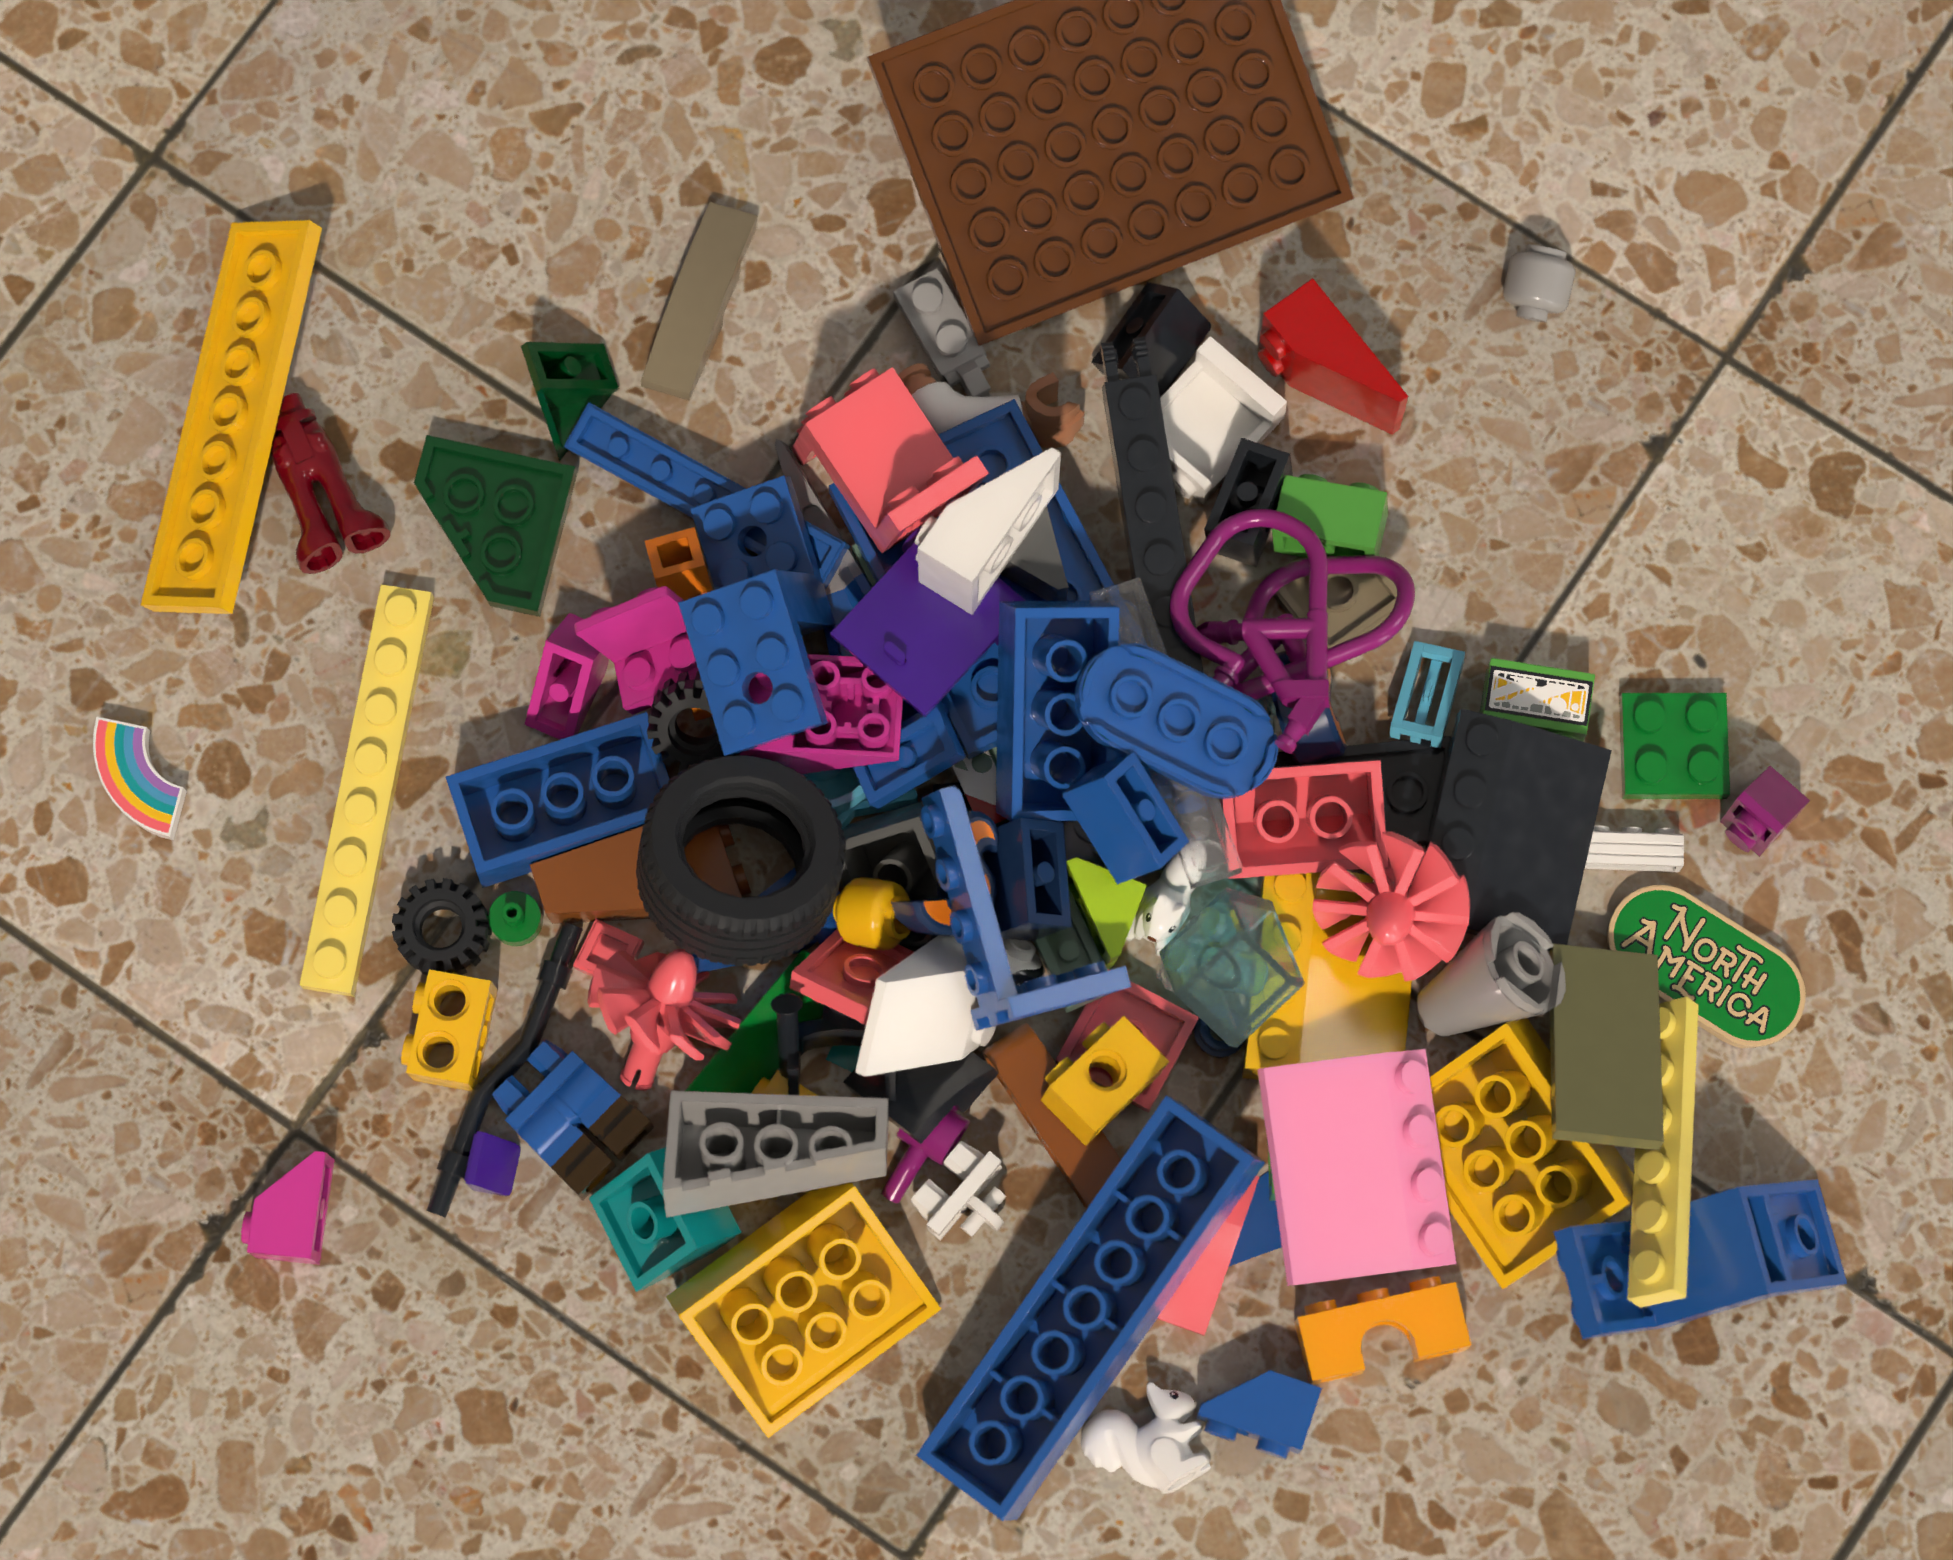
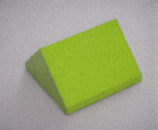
M1076 857L1066 862L1068 886L1105 962L1106 968L1111 970L1122 952L1147 885L1133 879L1117 884L1108 869Z

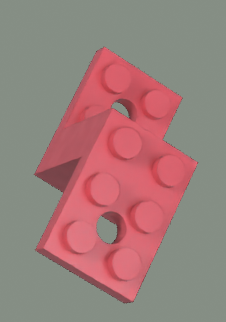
M893 367L879 375L875 368L869 370L849 385L851 389L844 394V399L836 403L833 397L830 396L807 411V417L801 421L802 426L796 430L799 436L791 448L802 466L816 457L819 459L882 554L910 536L918 527L923 526L930 516L939 517L948 504L974 491L989 474L977 455L966 463H963L959 456L952 457Z

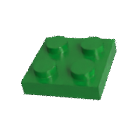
M1727 693L1621 694L1619 697L1622 799H1727L1730 796Z

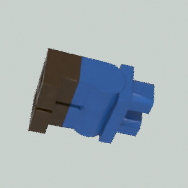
M546 1039L527 1059L545 1079L530 1093L511 1075L493 1092L492 1096L502 1111L508 1116L505 1121L520 1135L583 1201L612 1172L616 1165L578 1128L583 1125L614 1156L622 1161L654 1126L642 1112L611 1087L574 1051L567 1054L563 1049Z

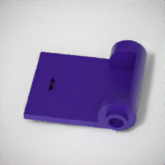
M920 526L903 544L902 551L905 553L833 629L830 636L920 714L926 717L993 643L999 646V601L1026 600L998 577L973 615L921 584L918 575V562L915 560L919 547L915 544V539L922 528Z

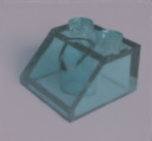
M1226 887L1159 952L1174 994L1229 1046L1235 1048L1241 1045L1305 984L1272 901Z

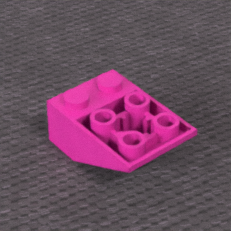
M807 654L828 723L740 752V755L755 756L779 762L801 774L899 761L903 698L854 656ZM759 673L751 679L749 693L755 702L759 704L766 702L772 694L773 686L766 674Z

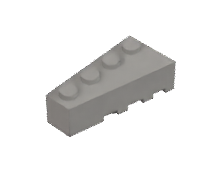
M671 1091L663 1179L666 1217L886 1176L889 1134L888 1098Z

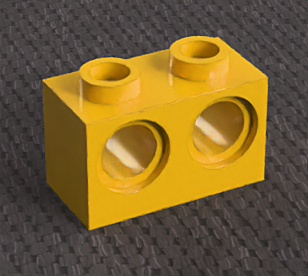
M429 969L426 983L419 982L415 990L413 1013L419 1014L415 1033H408L406 1035L401 1054V1064L407 1065L406 1073L413 1081L465 1091H472L476 1086L498 992L492 981ZM451 993L464 994L466 1002L460 1013L454 1016H444L441 1014L440 1005L447 995ZM440 1044L452 1045L454 1047V1056L447 1066L434 1068L429 1065V1055L434 1047Z

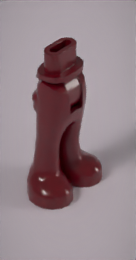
M292 393L284 396L282 399L271 453L276 471L293 504L300 524L301 537L296 548L297 564L303 573L315 574L335 566L342 559L343 551L317 500L312 485L314 482L319 481L338 523L340 534L350 552L359 554L377 549L388 541L391 534L387 523L381 516L364 509L357 501L347 482L335 447L322 426L316 421L317 418L314 410L305 407L299 393Z

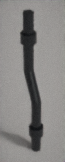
M563 922L550 959L543 960L536 980L540 981V985L520 1038L472 1089L449 1150H443L436 1168L441 1170L426 1211L444 1218L447 1217L461 1178L464 1179L474 1133L476 1134L480 1130L489 1103L493 1098V1092L511 1075L513 1076L539 1046L560 989L566 990L573 972L569 965L583 931L582 928Z

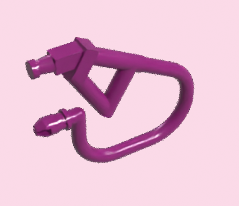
M1246 510L1220 522L1205 538L1175 583L1170 599V616L1176 633L1191 650L1220 665L1214 670L1215 675L1213 679L1230 687L1236 686L1239 682L1237 676L1245 664L1244 659L1240 654L1205 637L1193 626L1188 612L1191 592L1225 542L1238 532L1255 527L1273 528L1293 537L1303 546L1309 559V606L1307 618H1247L1242 620V637L1282 704L1288 708H1293L1288 716V723L1283 734H1279L1275 740L1278 748L1292 754L1297 747L1296 743L1304 734H1309L1325 708H1330L1329 680H1327L1328 560L1321 540L1304 522L1277 510ZM1268 639H1306V680H1292Z
M1376 555L1327 556L1328 574H1379L1389 578L1397 589L1394 607L1381 624L1364 634L1328 648L1327 669L1380 647L1403 628L1414 605L1415 585L1411 575L1401 564L1389 558ZM1309 559L1295 560L1269 574L1253 592L1243 619L1263 618L1268 602L1278 590L1296 579L1309 576ZM1282 614V615L1278 616L1277 618H1294V617H1293V615H1291V614ZM1230 619L1228 622L1205 621L1196 627L1202 635L1218 644L1228 643L1229 645H1237L1239 641H1244L1242 637V623H1239L1236 619ZM1268 639L1274 650L1283 644L1290 662L1284 665L1292 680H1305L1306 645L1304 640ZM1247 648L1241 654L1245 664L1237 676L1239 682L1236 686H1232V688L1257 700L1275 691L1265 674L1243 682L1259 667L1251 651Z

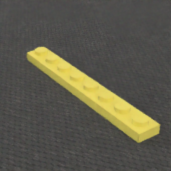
M380 585L300 980V986L303 989L355 997L434 596L431 592Z

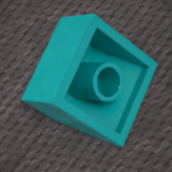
M666 1147L647 1153L589 1197L636 1292L644 1290L711 1255L742 1233L728 1206L666 1217L663 1196Z

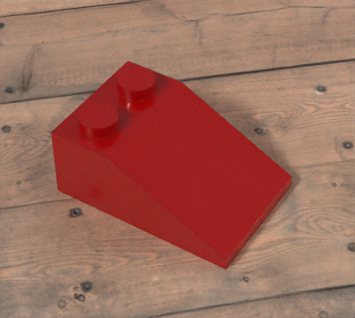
M1313 278L1263 313L1258 357L1265 369L1273 377L1280 374L1290 387L1391 435L1400 429L1409 396Z

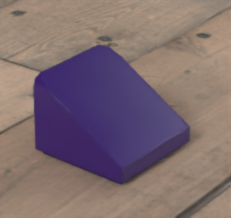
M477 1131L476 1134L474 1133L464 1181L474 1191L505 1197L510 1196L520 1157V1146L497 1136Z

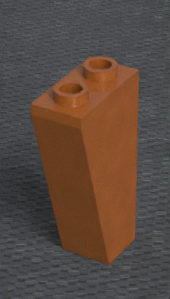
M717 825L695 835L684 848L687 862L698 878L718 892L741 898L744 895L750 894L751 890L742 864L731 866L725 849L735 845L729 825ZM643 826L530 864L545 913L552 924L594 922L595 919L600 921L650 919L649 913L645 911L643 901L640 899L636 878V864Z

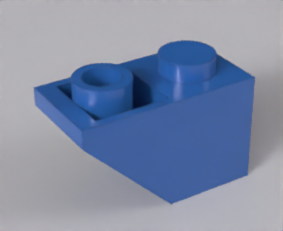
M1269 1370L1202 1403L1196 1419L1206 1422L1204 1431L1211 1435L1235 1441L1238 1433L1258 1440L1256 1450L1274 1457L1287 1459L1289 1451L1296 1454L1302 1451L1322 1388Z

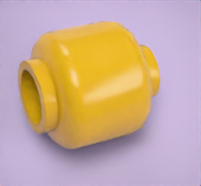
M869 877L855 878L843 888L842 892L835 899L833 917L836 921L837 930L844 941L856 946L878 950L894 948L911 931L896 918L891 902L907 901L910 898L903 886L893 881Z

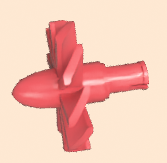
M1392 831L1382 832L1388 853V867L1383 865L1377 842L1356 841L1347 843L1339 848V852L1369 874L1373 881L1372 883L1361 882L1335 861L1331 862L1321 872L1316 888L1352 891L1361 896L1362 899L1356 902L1314 899L1313 914L1320 928L1324 930L1351 915L1365 916L1360 922L1325 939L1323 945L1327 951L1340 958L1356 962L1370 932L1373 939L1357 973L1363 977H1383L1402 972L1404 981H1412L1430 971L1441 960L1448 963L1457 953L1469 925L1470 897L1464 874L1458 876L1448 857L1436 844L1430 842L1425 852V849L1414 841Z
M675 949L669 954L656 952L637 960L631 957L625 950L618 951L604 964L598 963L592 976L588 991L589 1007L601 1009L608 1030L615 1035L628 1026L630 1027L633 1045L625 1066L621 1070L620 1079L625 1085L630 1087L638 1069H640L641 1074L635 1087L636 1090L645 1091L653 1086L654 1077L663 1053H667L675 1044L694 1060L704 1059V1055L689 1041L686 1035L728 1051L732 1043L713 1028L739 1029L742 1019L709 1007L716 1004H736L738 999L734 994L694 992L696 985L707 979L710 973L708 971L697 973L694 957L686 952L685 949Z

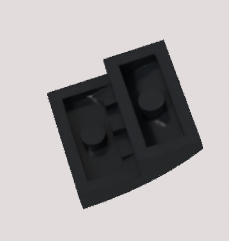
M973 1052L962 1060L897 1071L896 1101H888L889 1121L919 1144H922L953 1107L965 1113L999 1073L994 1067ZM855 1068L843 1081L848 1089L860 1098H885V1073L864 1077L856 1073Z

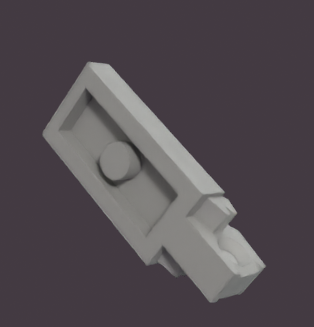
M938 268L894 290L893 296L941 382L946 381L951 387L960 383L967 396L990 397L989 391L991 387L982 373L983 370L990 367L986 351L982 345L978 346L967 318Z

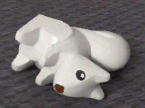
M1201 837L1188 838L1190 842L1169 860L1160 879L1151 886L1146 887L1128 933L1127 941L1130 942L1135 938L1138 940L1144 938L1154 943L1157 956L1165 957L1176 935L1191 911V893L1199 884L1207 864L1208 848Z
M1149 1382L1146 1385L1147 1396L1156 1418L1139 1428L1126 1413L1119 1410L1105 1409L1092 1416L1085 1424L1081 1432L1080 1444L1084 1456L1088 1457L1096 1468L1103 1467L1109 1472H1115L1122 1466L1138 1483L1158 1488L1162 1494H1167L1178 1490L1211 1469L1210 1460L1206 1454H1193L1188 1444L1190 1440L1202 1432L1201 1423L1195 1421L1182 1424L1195 1410L1194 1399L1184 1392L1160 1389L1154 1383Z

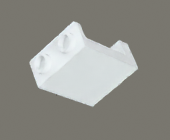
M1211 336L1196 350V360L1160 398L1175 491L1187 499L1193 495L1199 502L1204 504L1223 484L1241 438L1261 443L1285 417L1287 401Z

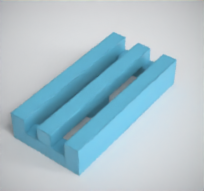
M1414 641L1390 726L1391 738L1400 739L1402 734L1410 736V742L1420 744L1421 740L1425 739L1431 741L1432 747L1441 748L1464 665V651ZM1422 658L1432 659L1415 722L1406 721ZM1447 662L1451 663L1433 727L1426 725L1442 663Z

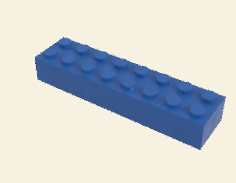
M1166 1095L916 1456L1000 1520H1017L1266 1162L1182 1102Z

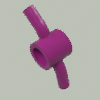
M953 1107L922 1144H919L899 1129L896 1137L910 1146L881 1191V1194L886 1199L897 1204L900 1203L927 1157L939 1165H943L947 1156L960 1142L970 1123V1120L957 1113L959 1109Z

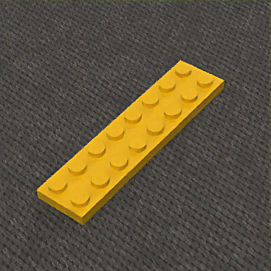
M311 220L231 223L140 604L153 612L233 614L322 228Z

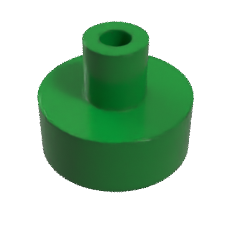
M521 891L506 892L496 898L489 909L488 920L490 928L495 936L504 944L510 946L526 945L532 942L542 929V911L537 902L527 893Z

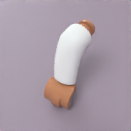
M923 363L911 365L898 375L937 434L1013 399L1016 400L1036 440L1043 448L1055 449L1066 446L1074 440L1075 434L1079 432L1084 424L1085 412L1080 410V405L1068 401L1057 407L1047 406L1058 401L1059 380L1054 373L1033 382L1026 391L1025 401H1020L1018 395L964 396L953 391L949 384L937 382L935 378L931 377V372L927 365Z

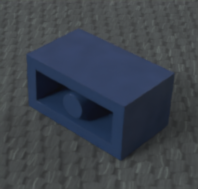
M1018 818L996 827L999 837L998 850L994 853H984V861L995 877L997 896L994 903V911L1002 938L1034 941L1072 927L1063 823Z

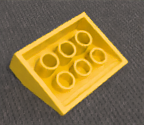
M1348 871L1361 882L1372 883L1373 881L1371 876ZM1321 872L1262 876L1242 1078L1259 1080L1258 1069L1399 1052L1406 1049L1412 981H1404L1402 972L1374 978H1366L1357 974L1373 939L1370 932L1356 962L1340 958L1327 951L1323 945L1325 939L1360 922L1365 916L1351 915L1322 930L1313 914L1314 899L1356 902L1362 899V897L1352 891L1316 888Z
M1527 1018L1505 1023L1430 1077L1449 1211L1502 1290L1556 1255L1558 1247L1554 1236L1555 1231L1571 1226L1606 1223L1632 1205L1634 1174L1615 1146L1552 1139L1550 1051Z
M852 1182L810 1190L666 1296L677 1315L767 1438L941 1310L939 1304Z

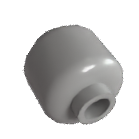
M1528 244L1525 252L1515 253L1511 257L1503 297L1509 304L1518 307L1517 317L1531 321L1546 322L1548 313L1559 314L1567 309L1575 278V268L1569 261L1565 260L1566 252Z

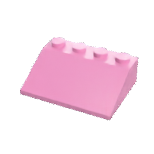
M1426 1049L1379 1053L1258 1069L1287 1286L1456 1264Z

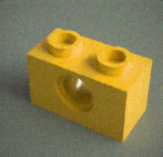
M1125 1016L1111 1028L1105 1022H1102L1082 1042V1045L1087 1049L1082 1056L1074 1063L1068 1057H1065L1045 1077L1050 1086L1041 1098V1101L1085 1146L1139 1096L1169 1063V1060ZM1093 1067L1105 1069L1111 1075L1113 1085L1102 1087L1095 1084L1090 1078L1089 1069Z

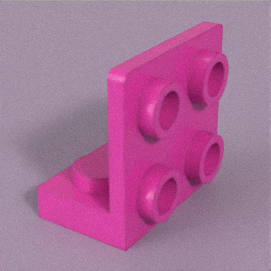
M666 586L645 589L634 599L614 607L600 608L594 611L590 617L574 624L577 636L614 662L623 708L632 715L651 708L658 689L662 691L664 683L670 678L677 683L679 674L688 672L690 680H695L696 673L699 671L678 602L684 600Z

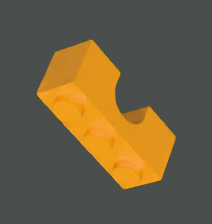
M1434 1276L1410 1282L1411 1292L1390 1296L1388 1288H1380L1357 1294L1358 1304L1337 1308L1336 1301L1333 1299L1304 1306L1306 1315L1297 1317L1294 1324L1308 1383L1315 1385L1362 1374L1365 1371L1361 1352L1362 1338L1365 1332L1376 1326L1386 1325L1401 1331L1410 1344L1414 1362L1466 1351L1472 1345L1456 1282L1442 1285L1441 1277Z

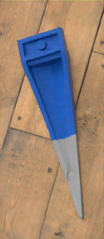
M776 439L775 448L783 475L791 476L804 520L846 542L788 445ZM850 548L846 551L839 568L825 590L836 625L825 628L824 633L829 655L853 656L833 639L830 633L873 587ZM903 699L899 761L853 767L870 806L880 809L966 758L948 718L950 713L942 700L924 717Z

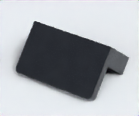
M1147 282L1106 340V342L1112 341L1114 348L1117 350L1119 378L1129 379L1138 377L1131 346L1133 345V338L1144 336L1148 349L1151 374L1157 375L1161 398L1174 383L1211 329V323L1178 288ZM1100 349L1091 363L1104 374Z

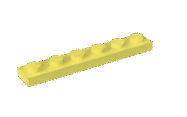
M1687 996L1659 1004L1664 1142L1660 1150L1635 1148L1627 1300L1640 1308L1686 1298L1699 1006Z

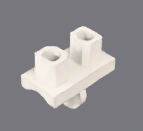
M962 1141L959 1142L947 1156L943 1165L963 1181L960 1186L949 1196L928 1179L911 1198V1203L928 1222V1231L941 1241L968 1208L972 1213L961 1224L960 1228L972 1237L984 1222L992 1229L998 1231L1004 1224V1221L994 1211L1006 1198V1195L994 1186L982 1201L978 1196L1002 1170L1000 1165L1002 1161L991 1151L984 1156L979 1150Z

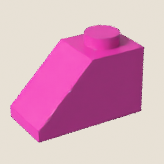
M571 613L565 617L545 642L524 724L560 740L578 734L606 674L609 662L606 656L576 635L574 624L583 620V618Z
M314 1151L254 1199L253 1211L245 1213L241 1229V1241L243 1244H248L247 1253L258 1259L320 1265L335 1159L326 1152Z

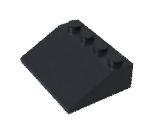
M1461 709L1456 714L1425 852L1430 842L1436 844L1448 857L1458 876L1464 874L1470 897V918L1466 933L1477 935L1493 918L1501 915L1507 916L1513 912L1520 913L1533 920L1549 936L1553 944L1567 945L1612 750L1516 721Z

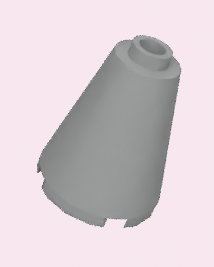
M1512 912L1507 916L1501 915L1493 918L1419 992L1417 1013L1421 1023L1439 1036H1450L1542 1015L1558 1006L1562 1002L1566 991L1565 971L1562 962L1555 966L1547 949L1554 945L1549 936L1533 920L1520 913Z

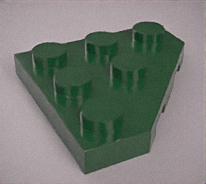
M426 435L414 484L491 607L540 617L578 473L576 467Z

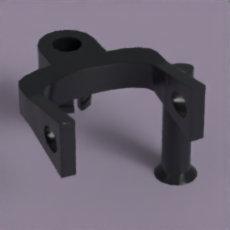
M784 993L772 999L771 1008L777 1014L779 1072L783 1077L788 1078V1095H800L801 1056L804 1052L826 1046H861L866 1025L824 1004L823 1019L807 1020L798 1023V1011L803 1006V1001L799 996ZM897 1071L885 1073V1098H888V1101H896Z

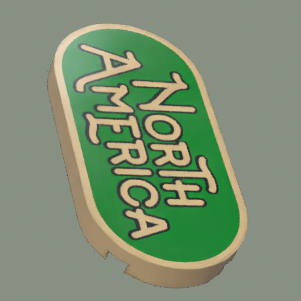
M1667 885L1643 887L1625 897L1613 912L1607 927L1608 949L1658 955L1659 1001L1663 1003L1687 996L1699 1005L1698 1026L1725 1043L1738 1048L1764 1047L1782 1040L1799 1022L1804 1010L1806 994L1803 978L1794 962L1776 947L1686 891Z

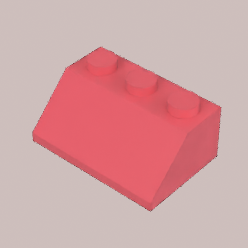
M1381 760L1274 767L1268 778L1253 790L1235 798L1219 799L1228 879L1322 872L1333 861L1346 870L1361 869L1339 852V848L1343 845L1356 841L1377 842L1383 865L1388 867V853L1382 836V832H1386Z

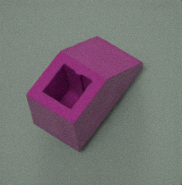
M1769 766L1738 796L1720 822L1727 828L1725 834L1733 844L1745 852L1752 850L1760 857L1801 813L1810 800L1772 766Z

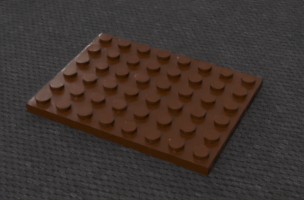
M1013 0L866 58L965 317L968 320L978 346L1354 199L1281 0Z

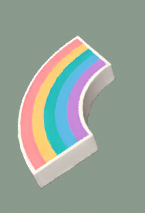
M96 717L93 735L94 759L98 775L107 794L115 805L135 824L159 837L174 841L187 791L184 787L165 780L156 771L149 753L150 730L144 726Z

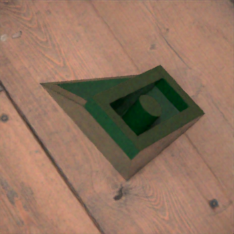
M526 342L521 346L559 461L569 451L564 445L588 402L601 409L611 395L619 389L604 343Z

